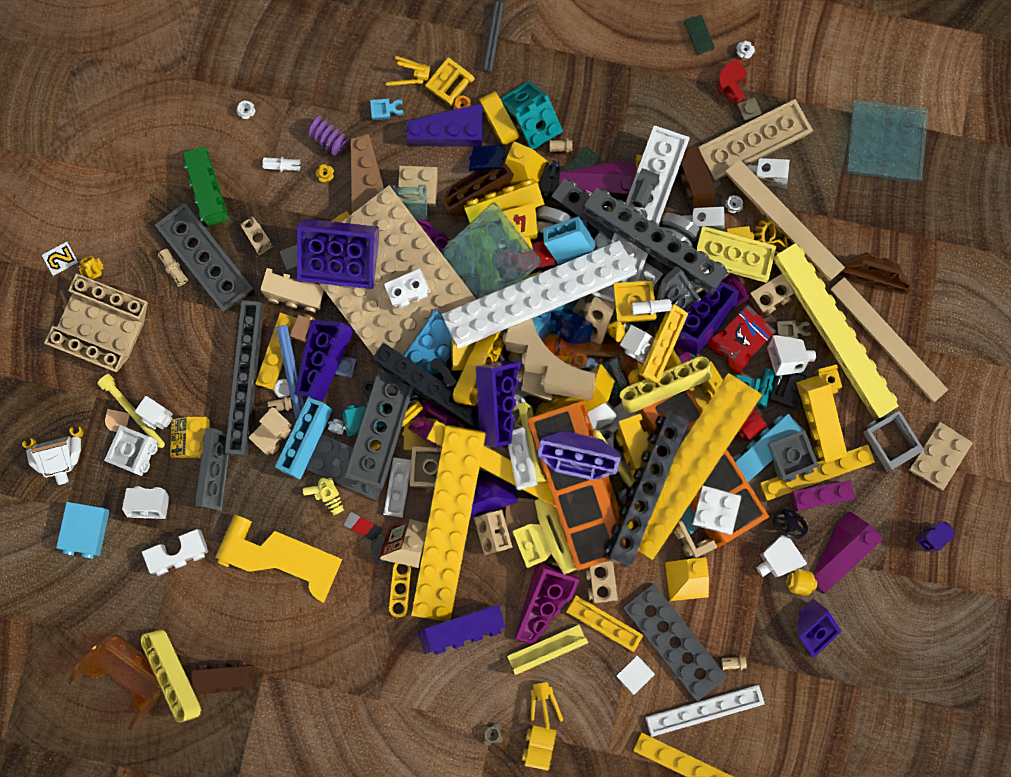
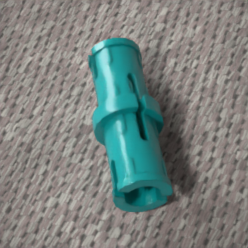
M766 368L763 370L758 389L762 396L755 405L759 408L767 407L769 394L772 393V383L775 375L772 369Z

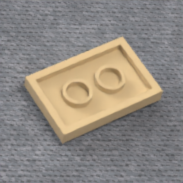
M938 422L923 446L924 451L917 455L909 471L938 490L944 491L973 442L945 424Z

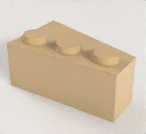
M266 269L260 290L268 299L267 301L275 304L283 302L286 303V306L297 309V306L304 308V311L315 313V311L321 312L326 292L321 285L297 281V279L289 278L290 275L288 274L281 276L273 274L272 269Z

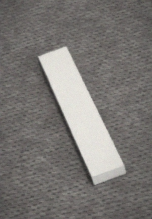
M755 685L645 717L650 737L761 706L764 705V700L759 685Z

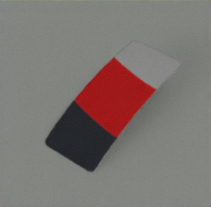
M350 512L344 523V526L373 542L377 541L382 532V528L353 512Z

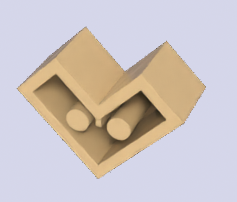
M273 407L260 419L262 424L249 437L267 456L270 453L274 454L280 448L279 444L283 440H288L294 428Z

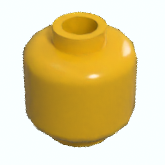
M795 569L788 574L786 586L789 587L790 592L793 594L809 596L812 591L816 590L817 580H815L814 574L811 571Z

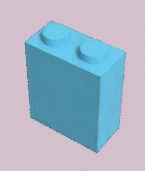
M579 216L543 229L544 244L559 265L597 250V244Z
M66 502L56 548L63 549V554L74 555V552L82 553L81 557L93 559L94 555L100 556L110 510Z

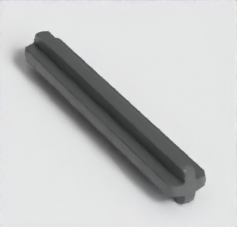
M495 1L493 4L482 70L485 72H491L494 63L504 5L503 2Z

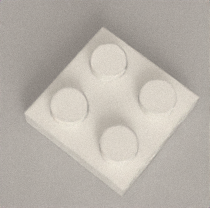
M702 486L692 525L732 535L741 496Z

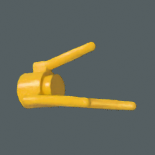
M395 56L394 58L399 60L397 62L398 65L415 69L414 77H417V79L386 82L385 84L386 86L423 84V81H428L430 66Z
M549 683L534 684V690H531L530 720L534 721L537 697V700H541L544 721L548 729L550 725L546 699H549V696L559 720L563 721V717L554 697L553 689L549 687Z

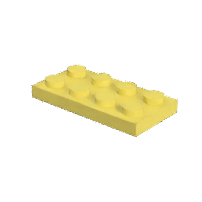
M702 226L696 250L706 253L711 260L722 263L729 273L767 283L776 246Z

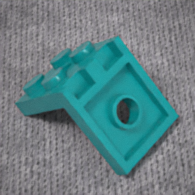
M530 80L500 98L505 109L516 118L529 148L535 149L563 132L548 95ZM543 121L542 127L536 129L537 122Z

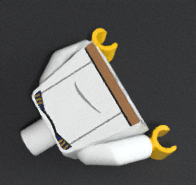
M80 426L77 434H74L73 427L70 428L69 431L73 438L67 436L37 444L34 439L30 438L31 444L29 446L26 441H23V447L28 449L26 454L29 465L38 473L43 474L44 477L55 475L57 485L67 483L69 480L66 472L74 468L81 452L83 430Z

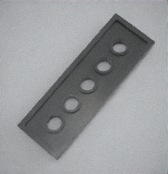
M185 202L155 224L156 228L223 313L254 291ZM179 225L187 226L184 233L177 232ZM191 239L198 240V244L194 248L188 246ZM203 253L209 254V260L206 262H201L199 259ZM218 267L221 269L219 276H211L213 268ZM231 282V290L224 291L222 289L223 284Z
M378 368L344 477L382 489L413 390L380 368ZM387 387H395L397 394L390 396L387 393ZM384 404L389 405L391 413L384 414L381 411V406ZM376 423H383L386 430L378 432L375 428ZM371 441H377L380 444L378 451L370 448ZM366 459H371L374 462L373 469L365 468L364 461Z
M654 583L623 607L696 702L728 678ZM649 605L653 606L656 610L655 615L652 617H648L645 614V608ZM660 621H665L668 624L666 632L662 633L657 629V624ZM674 636L680 639V645L677 648H672L669 643L670 639ZM685 652L691 653L693 657L692 662L689 664H685L682 661V655ZM697 668H702L705 671L703 679L698 680L695 677L694 672Z

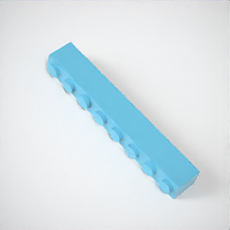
M789 414L785 417L780 415L773 422L775 424L773 428L769 430L767 427L759 434L761 438L757 442L753 440L745 447L747 451L743 455L738 453L733 458L747 482L773 460L767 445L768 443L803 430ZM722 469L717 473L719 475L718 478L714 481L710 479L703 485L724 492L734 489ZM690 505L679 520L683 521L689 535L699 528V526L692 525L695 513Z

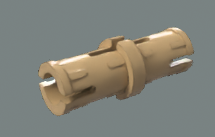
M168 249L158 253V257L166 267V272L170 273L178 287L188 282V279L180 269L179 262L175 261Z

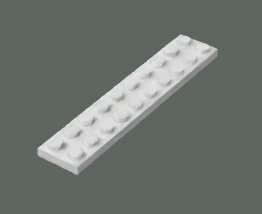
M654 125L626 200L627 207L632 210H638L643 214V217L659 224L690 137ZM642 168L660 174L654 191L652 190L646 207L638 208L630 203V199L637 185L636 181ZM621 216V217H620V220H621V221H627V220H628V219H627L626 217H624V216ZM635 227L638 232L644 231L642 227ZM614 233L611 244L620 241L637 270L636 275L617 283L638 282L648 253ZM613 284L593 292L592 297L596 296L615 303Z
M617 241L443 313L442 318L459 349L637 274V270L621 242Z

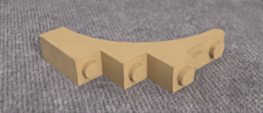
M532 318L509 327L508 331L504 332L503 343L506 345V351L523 354L522 364H525V372L542 374L541 385H544L545 393L592 400L595 387V373L577 369L556 357L538 336Z

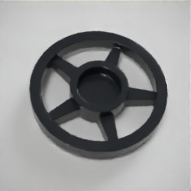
M784 508L778 510L773 516L774 527L788 538L801 539L808 532V525L803 519L804 517H801L794 511ZM783 514L785 518H777V516ZM797 530L802 534L796 535L791 534V532H795Z

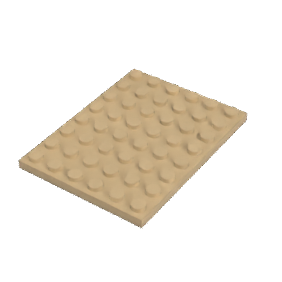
M387 186L341 222L379 227V246L374 288L367 289L319 283L373 356L383 342L403 355L435 309L443 314L477 300L390 186ZM417 269H421L431 293H428V297L423 300L417 301L415 299L410 301V305L404 308L394 307L384 284Z

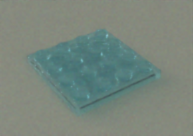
M854 100L846 173L921 182L928 109Z
M494 202L440 251L476 299L521 282L542 263Z

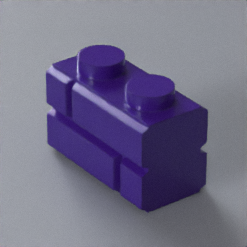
M944 521L929 524L924 529V532H921L915 539L926 552L941 550L955 535L952 526Z

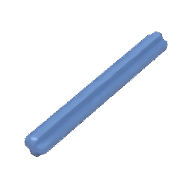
M282 325L277 327V334L294 415L298 419L304 407L303 397L294 394L298 373L288 326Z

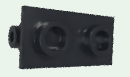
M558 161L546 162L539 187L543 199L550 200L558 188L559 173L563 172L565 167L559 165L560 162Z

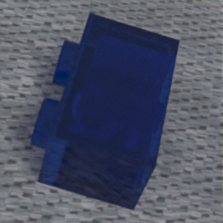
M565 309L551 312L548 330L571 345L591 341L593 323L572 310Z

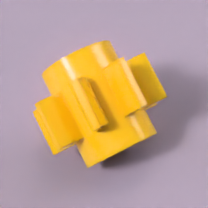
M88 256L80 261L79 271L82 276L95 279L102 274L101 270L104 268L100 258L94 259L93 256Z

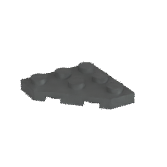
M676 266L662 279L657 300L669 299L671 304H675L685 312L695 302L701 301L697 292L679 267ZM666 311L656 312V320L650 321L649 328L655 336Z

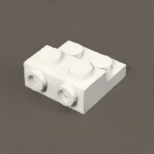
M120 425L104 461L142 476L143 473L149 470V460L151 455L157 452L158 440Z

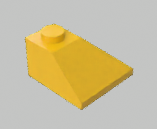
M513 142L505 164L514 174L509 186L520 184L532 178L539 184L548 161L533 149Z
M707 557L665 562L669 601L709 597Z

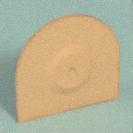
M107 409L105 424L109 430L117 432L120 425L127 426L130 414Z

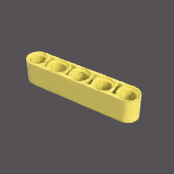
M697 357L664 371L658 383L645 379L624 388L620 392L624 410L630 413L636 412L710 380L712 377L710 362L706 357Z
M160 629L143 634L141 645L175 719L178 722H184L198 717L201 712L200 705L166 632Z

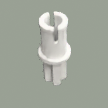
M284 157L263 158L262 165L264 169H276L281 172L283 170L300 172V166H294L301 164L300 159H284Z
M649 299L647 302L632 303L633 315L646 313L653 315L655 312L671 311L672 309L669 299L657 301Z

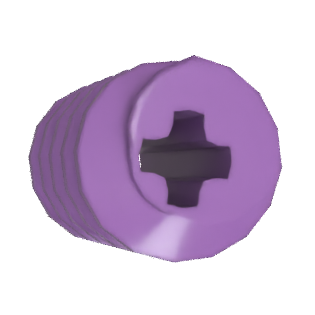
M319 115L311 124L308 135L312 138L314 137L316 142H320V145L323 147L326 146V150L331 151L332 155L336 156L345 150L350 142V138L344 141L345 134L342 133L338 136L340 130L332 131L334 125L331 124L327 127L328 120L321 122L322 116Z

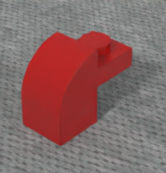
M738 59L727 64L722 69L717 80L719 95L727 92V98L730 102H734L736 106L738 103L743 102L745 98L744 93L737 84L744 81L747 75Z

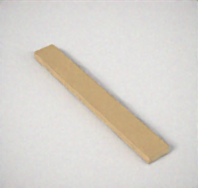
M740 159L725 171V174L793 244L796 243L797 246L802 247L806 258L829 281L845 268Z
M845 277L829 290L932 403L936 402L948 391L946 386Z

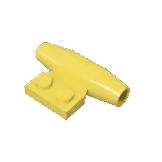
M541 499L535 500L539 524H529L513 531L526 567L529 568L542 563L552 554L563 574L577 570L572 562L571 549L566 544L564 528L561 527L559 522L558 510Z

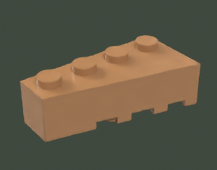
M369 134L351 139V203L353 214L384 190Z

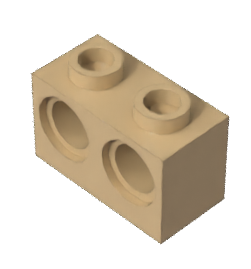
M780 274L750 293L751 298L749 301L759 316L764 313L769 315L776 310L775 306L781 303L783 306L792 300L791 296L795 292L784 275ZM776 288H781L784 291V295H778ZM760 298H766L768 305L761 304Z
M596 296L592 302L588 301L584 311L587 313V316L582 318L579 328L582 329L580 336L601 345L607 333V326L610 325L613 317L615 303Z
M502 510L474 518L484 556L513 548Z
M603 562L585 568L586 579L590 580L591 588H588L589 600L593 599V603L617 601L613 562ZM597 567L604 569L605 575L603 578L595 576L594 571ZM599 587L607 589L608 593L605 598H600L597 595Z

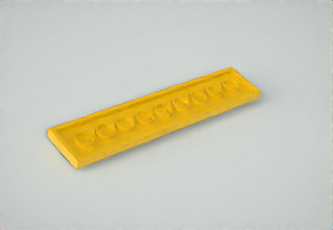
M727 374L678 448L638 551L652 560L655 558L761 398V393L733 375ZM632 521L628 524V528L631 530L633 527Z
M446 425L411 616L445 622L451 620L486 432Z

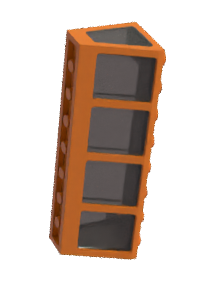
M689 389L641 409L636 415L641 414L643 420H641L640 424L643 431H647L650 436L655 430L657 416L662 412L670 411L689 421L680 443L681 445L703 412ZM665 429L664 436L668 438L669 432ZM658 447L657 454L661 456L662 450ZM726 449L702 485L741 496L732 535L704 528L711 541H715L717 548L769 517L765 508L756 497L754 490L751 489L743 473L739 470L733 457ZM701 488L692 500V502L690 503V507L694 513L696 511Z
M584 400L528 419V428L533 434L537 452L539 451L542 437L561 431L593 437L594 430ZM541 459V468L546 473L547 486L552 492L553 504L558 510L559 522L561 527L564 528L566 544L571 549L572 562L576 566L577 571L609 561L603 558L605 554L604 547L610 541L612 527L618 522L620 517V509L609 475L600 479L590 480L553 471ZM623 538L620 540V546L622 548H624L625 546V540Z

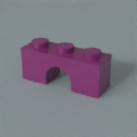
M851 480L789 493L794 512L855 499Z

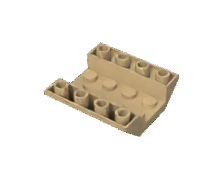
M76 273L68 290L72 293L58 326H52L45 344L117 373L129 358L143 327L148 302Z

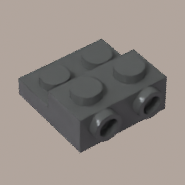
M805 430L767 444L774 460L772 463L779 481L785 480L786 483L797 479L795 475L802 473L804 476L813 473V468L819 466Z

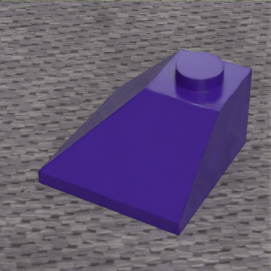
M813 598L799 611L797 635L809 654L814 658L842 631L829 610Z

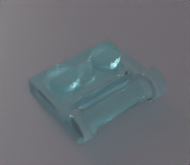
M388 185L396 195H418L419 200L401 201L416 220H427V190L425 185H419L418 187H395L394 185Z
M618 357L598 362V364L601 363L615 380L609 400L620 398V392L628 387L620 369Z

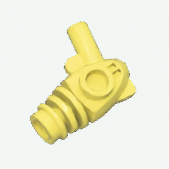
M320 478L318 486L303 488L304 496L314 494L317 500L329 501L325 505H331L328 509H333L330 511L333 515L344 510L343 505L339 506L342 502H337L341 498L336 499L339 492L334 486L333 478Z

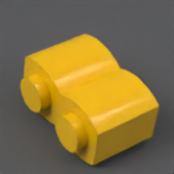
M532 725V729L528 728L526 740L529 741L528 749L524 748L522 755L525 766L549 770L556 730Z

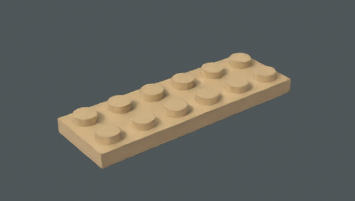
M796 99L699 146L708 172L715 182L727 176L725 171L739 159L747 166L811 134L813 129Z

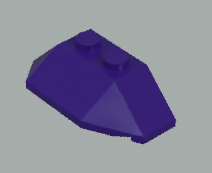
M561 431L542 437L537 455L555 472L590 480L600 479L610 474H617L621 455L603 439L568 431Z
M490 472L478 474L470 518L519 502L514 485Z

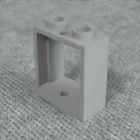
M890 411L882 417L884 420L879 423L876 420L866 425L867 430L862 432L887 472L924 451L900 411L896 413ZM893 420L911 449L889 461L872 432Z

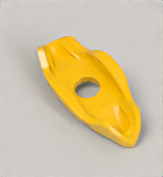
M621 321L608 325L607 332L610 336L615 338V341L622 342L626 331Z

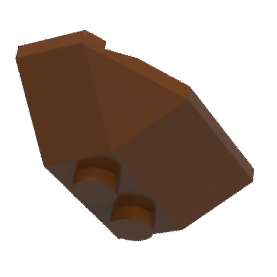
M505 163L484 167L451 186L440 202L449 214L467 216L464 209L467 201L474 198L479 200L488 193L502 191L503 188L510 185L514 174Z
M861 253L844 262L842 265L845 268L838 274L905 295L912 290V286L899 264L894 263L889 258H876L872 253Z

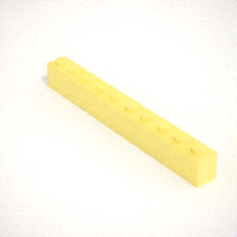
M795 243L774 256L773 260L794 290L796 297L873 419L881 418L898 407L897 398L886 387L887 382L884 377L876 371L877 367L874 361L869 360L864 345L857 341L853 328L849 327L845 322L846 317L835 306L836 302L833 296L828 295L824 282L816 276L814 266L804 257V250Z

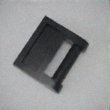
M434 358L431 362L432 368L440 371L444 377L443 382L449 388H455L462 372L452 371V364L448 365L442 359Z
M803 371L790 374L782 397L777 395L784 375H775L772 384L773 390L769 394L768 400L799 410L802 400L796 382L810 378L811 373Z

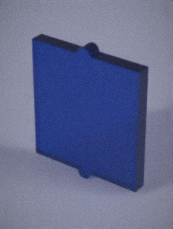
M505 144L473 147L472 155L469 157V171L501 169L503 159H505Z

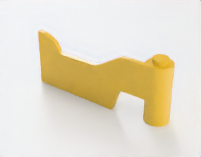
M234 514L216 554L217 563L226 567L231 564L246 571L271 568L280 569L308 581L311 594L324 603L342 559L276 531L261 546L244 540L252 521Z

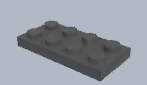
M206 428L203 452L200 456L201 466L198 474L195 506L222 511L229 455L225 453L227 432L214 428Z
M322 434L306 469L326 479L333 478L335 483L377 501L382 489L344 477L353 447ZM366 459L364 461L365 468L373 469L374 462L371 459ZM392 465L389 466L386 479L391 471Z

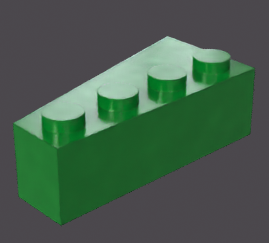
M203 146L184 152L185 159L182 162L185 170H188L190 175L188 181L190 187L194 189L195 194H193L196 205L199 207L198 213L201 221L205 222L208 227L229 221V215L208 150Z

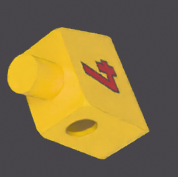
M535 204L499 212V220L510 244L519 243L522 252L533 250L531 240L537 239L538 236Z

